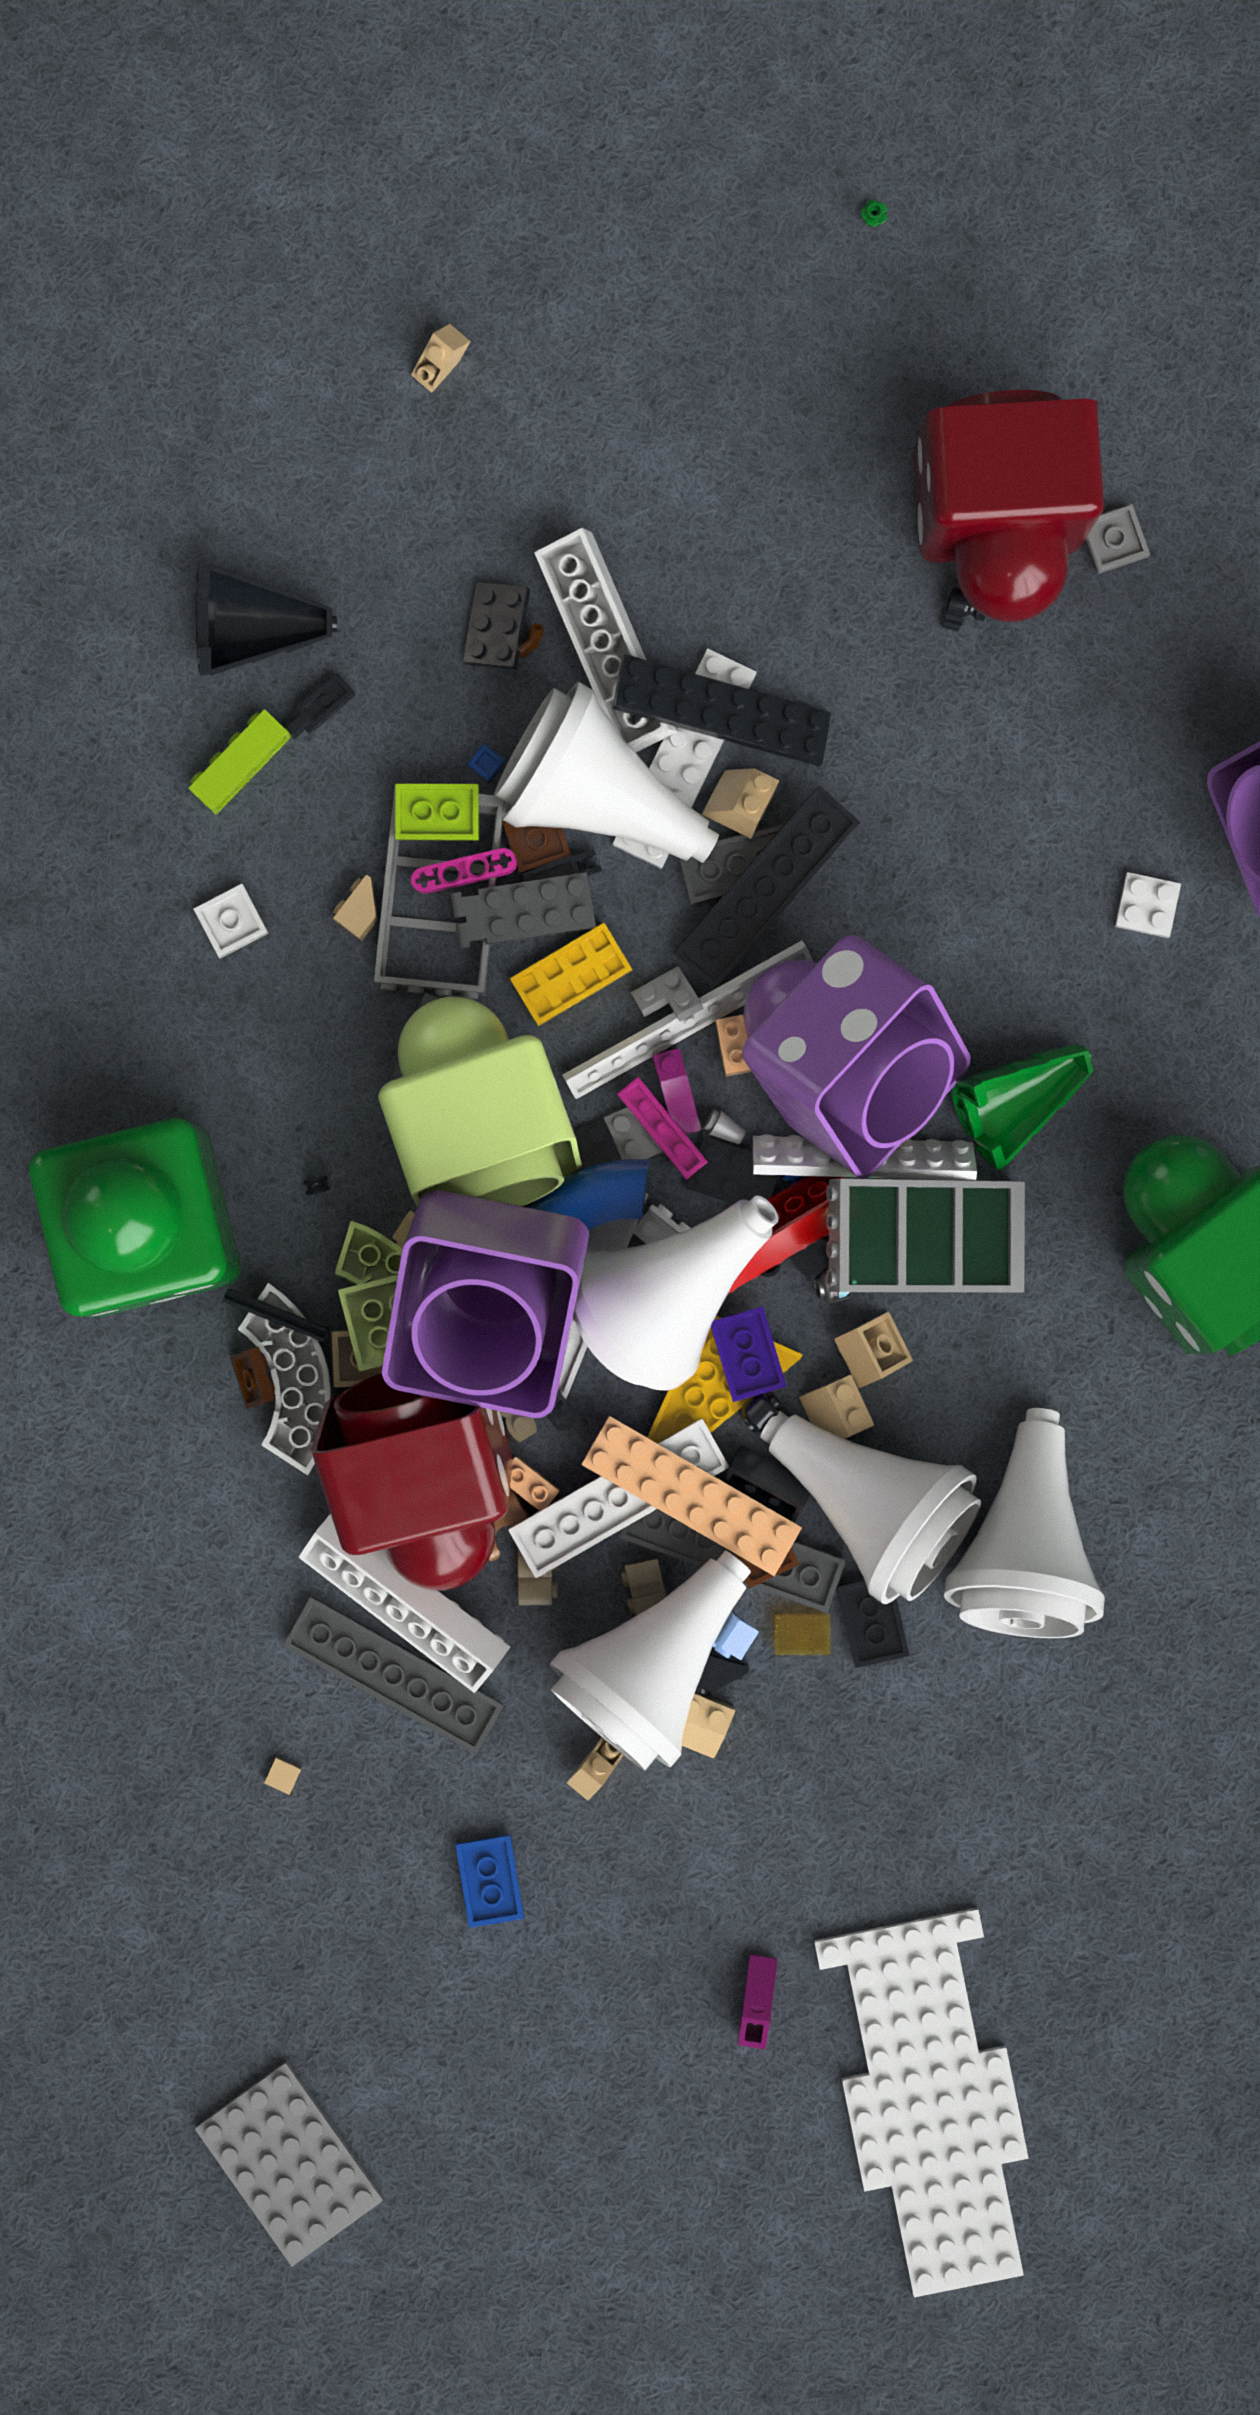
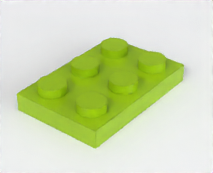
M395 784V839L479 841V784Z

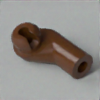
M539 623L531 624L527 639L521 643L519 658H525L539 647L544 631L543 625Z

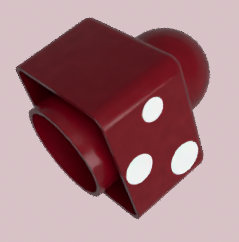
M1002 390L969 396L957 400L946 407L928 411L913 451L919 551L921 556L925 560L934 563L955 562L958 584L964 597L974 609L988 618L1002 622H1019L1041 614L1055 602L1064 587L1068 574V554L1076 552L1082 546L1104 509L1097 401L1093 399L1063 400L1056 394L1039 390Z
M382 1373L364 1379L340 1395L328 1400L324 1404L311 1453L341 1548L350 1555H363L385 1550L387 1558L396 1572L411 1584L424 1589H453L477 1576L487 1564L495 1543L494 1522L505 1515L509 1503L513 1454L500 1411L395 1390L384 1381Z

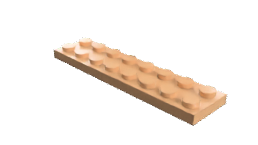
M608 1416L581 1465L773 1576L777 1573L802 1529L799 1525L611 1416Z

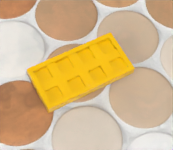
M602 923L513 976L510 980L539 1027L632 971V968L605 923Z

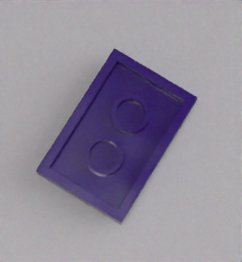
M763 1306L712 1322L711 1329L733 1402L787 1387Z

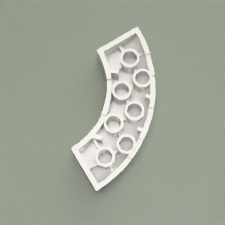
M270 1283L266 1285L258 1300L305 1318L282 1292ZM249 1312L238 1330L246 1335L256 1347L259 1346L260 1352L264 1354L270 1368L276 1394L273 1419L262 1446L306 1475H309L315 1464L311 1453L313 1441L324 1404L331 1399L329 1371L323 1350L318 1340Z

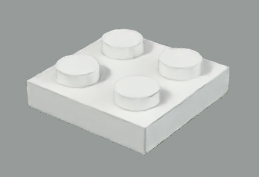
M1127 872L1115 927L1169 938L1181 884Z
M243 884L194 908L219 958L268 934Z

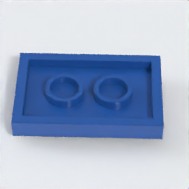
M511 1834L456 1843L469 1928L524 1919Z

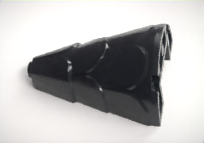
M198 563L196 578L197 582H199L196 591L197 658H200V664H198L200 676H212L247 663L253 664L282 652L288 654L332 637V632H337V616H332V608L289 590L282 591L254 578L249 579L211 563Z

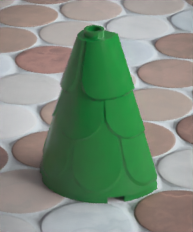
M1072 1044L1035 1053L1031 1058L1010 1062L1004 1066L986 1070L956 1082L957 1084L952 1088L951 1097L957 1118L967 1137L972 1135L973 1140L979 1144L976 1147L977 1151L997 1171L1009 1164L1027 1142L1041 1130L1059 1108L1066 1104L1092 1074V1056L1085 1046Z

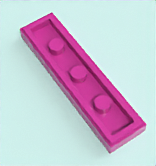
M639 1077L617 1093L618 1097L686 1180L708 1163Z

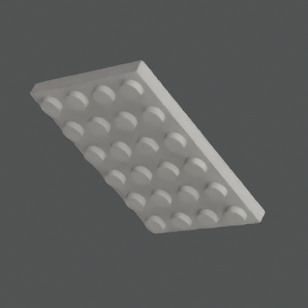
M287 2061L195 2128L198 2135L292 2267L383 2201L384 2197Z

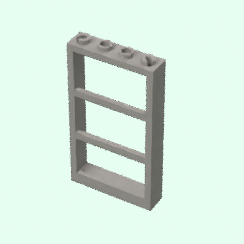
M394 787L374 982L376 985H380L381 990L386 989V991H396L397 987L408 988L407 992L414 994H424V990H434L437 996L451 997V992L462 993L464 998L478 999L479 995L485 996L490 953V945L486 944V940H482L477 986L385 976L391 926L457 933L456 924H460L392 917L397 866L421 868L446 862L398 856L400 840L395 839ZM479 794V814L495 815L492 850L500 849L503 829L502 814L505 808V801L495 795ZM490 861L491 872L495 871L493 866L498 865L499 862L493 863ZM471 864L470 871L473 874H482L485 870V865ZM449 867L445 870L458 872L455 867ZM497 877L488 880V888L497 886Z

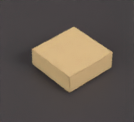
M276 1757L264 1783L290 1795L302 1768Z

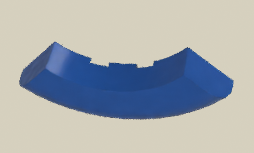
M614 1160L578 1170L565 1176L561 1186L548 1195L532 1202L528 1208L575 1217L581 1220L588 1230L615 1220L642 1219L649 1160Z

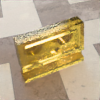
M774 1613V1654L831 1655L830 1613Z

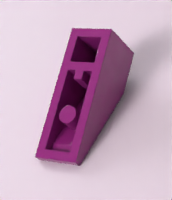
M680 1049L653 1055V1063L668 1114L685 1135L700 1131L701 1127Z

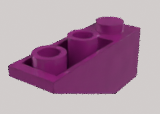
M750 1954L737 2032V2042L740 2046L766 2050L777 1958Z

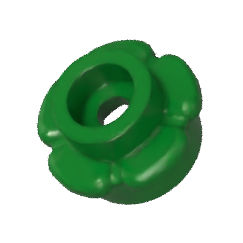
M870 200L862 208L861 217L868 226L877 227L887 220V207L883 202L878 203L876 200ZM876 211L877 215H873L872 212Z

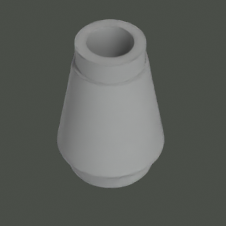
M713 1109L703 1129L708 1131L709 1135L736 1144L742 1141L746 1133L745 1129L722 1110L718 1112Z

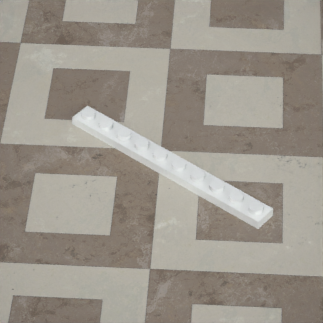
M800 941L700 997L699 1000L704 1009L688 1018L679 1021L673 1012L566 1072L562 1076L575 1099H578L651 1058L653 1055L660 1053L715 1022L717 1019L745 1005L752 985L771 967L789 960L813 961L803 941Z

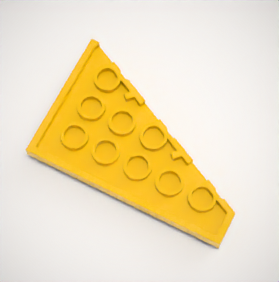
M716 1316L713 1321L721 1318ZM711 1327L705 1340L696 1372L679 1387L668 1390L647 1436V1438L655 1443L661 1442L701 1418L711 1433L752 1398L749 1397L736 1402L732 1401ZM774 1342L780 1366L784 1373L798 1362L803 1354Z

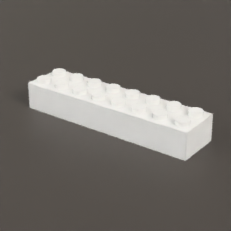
M580 528L534 552L594 694L620 736L636 753L677 733L675 726L612 709L621 658L624 654L645 660L646 658L592 532Z
M331 1514L317 1529L299 1556L306 1564L474 1693L493 1672L510 1648L500 1636L493 1634L478 1619L471 1617L456 1602L449 1600L438 1590H429L415 1586L401 1577L390 1564L385 1550L363 1555H350L341 1548Z

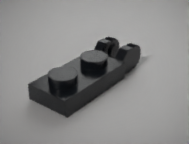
M591 849L575 856L573 854L525 872L522 874L524 882L587 872V877L601 872L602 868L600 865H594L587 870L579 871L576 862L591 859L596 855L595 850Z

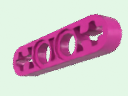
M507 848L487 851L418 868L411 876V883L422 894L442 891L511 874L517 867V858ZM502 855H506L508 859L512 860L507 863V868H503L501 864L494 865L495 871L491 872V866L487 858L491 857L493 863L501 861ZM475 861H482L485 864V870L480 875H473L470 871V866ZM449 867H455L458 870V877L452 882L444 879V871ZM438 870V878L441 881L440 885H437L436 880L428 881L425 888L421 884H417V881L421 880L422 874L432 878L436 877L434 871Z

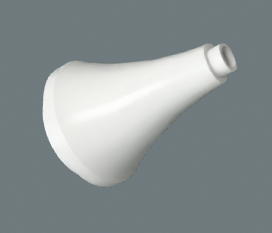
M577 682L567 695L555 688L548 693L517 744L494 793L495 796L507 802L502 814V820L514 827L570 828L622 837L662 850L685 861L693 857L703 863L710 855L719 837L718 833L708 828L709 821L689 807L658 780L620 736L600 706L593 690L580 682Z
M754 1196L750 1201L746 1199L739 1200L723 1212L689 1230L645 1245L619 1250H602L591 1254L584 1260L573 1314L577 1329L590 1351L607 1369L630 1383L656 1390H672L682 1385L696 1372L711 1324L735 1279L754 1254L772 1236V1227L778 1222L775 1208L765 1198Z
M1031 1408L1026 1411L1025 1422H1021L1018 1425L1013 1451L997 1496L976 1538L956 1568L946 1578L945 1599L954 1606L959 1607L961 1620L972 1626L1015 1636L1067 1638L1082 1634L1084 1632V1623L1099 1620L1103 1616L1105 1597L1097 1585L1083 1549L1069 1494L1065 1457V1429L1059 1425L1060 1414L1054 1410Z
M779 1411L777 1416L771 1417L761 1433V1439L770 1444L769 1452L789 1469L816 1499L848 1546L865 1579L869 1594L882 1604L892 1602L899 1595L908 1601L918 1597L934 1581L955 1554L971 1529L980 1510L981 1500L972 1495L976 1485V1475L962 1465H941L910 1460L855 1444L815 1426L796 1414L789 1418L781 1411Z
M724 1551L717 1561L710 1558L689 1579L657 1604L610 1632L576 1647L560 1651L550 1662V1666L561 1677L552 1687L551 1691L595 1732L641 1769L646 1770L655 1758L671 1768L681 1756L682 1738L691 1701L712 1646L732 1609L745 1591L746 1587L742 1582L751 1571L728 1551Z

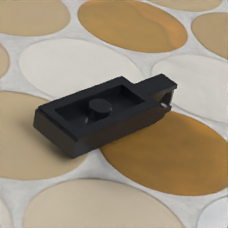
M336 673L296 707V711L292 714L295 720L286 727L287 731L294 739L305 730L310 734L355 697V692Z

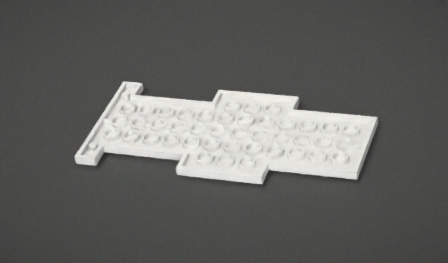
M978 1908L814 1940L820 1970L842 1965L848 1966L869 2073L842 2078L864 2192L892 2186L914 2297L1024 2275L1001 2165L1029 2159L1005 2045L978 2051L957 1942L984 1937Z

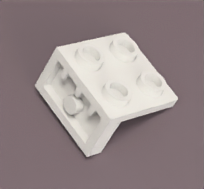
M652 1204L648 1212L636 1225L633 1234L648 1244L691 1228L684 1222L678 1225L670 1218L673 1214L663 1205L659 1204L658 1207H655Z

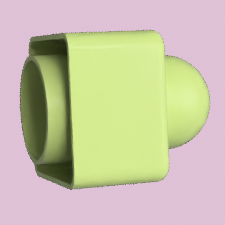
M451 996L435 999L414 1012L405 1024L399 1038L398 1060L403 1077L386 1083L381 1088L378 1099L416 1206H418L421 1197L432 1190H444L524 1206L553 1192L562 1185L565 1176L582 1168L576 1137L543 1044L537 1037L523 1035L509 1040L499 1018L489 1008L469 998Z

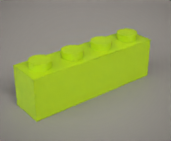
M265 709L261 713L256 712L248 720L247 724L249 726L242 733L237 732L229 740V746L223 753L221 751L217 752L209 761L210 766L204 772H198L190 781L192 785L189 787V790L215 815L291 738L289 732Z

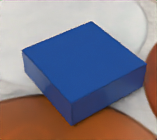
M483 743L467 766L489 783L506 761Z

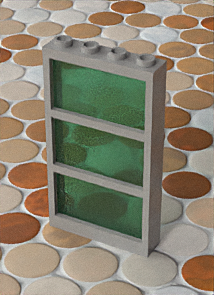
M829 1179V1185L826 1190L827 1200L829 1201V1213L826 1218V1225L829 1229V1241L826 1245L829 1269L826 1273V1283L829 1286V1292H1024L1025 1182Z

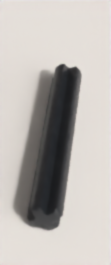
M227 1289L223 1301L227 1304L318 1341L324 1342L328 1336L329 1329L327 1327L234 1289Z

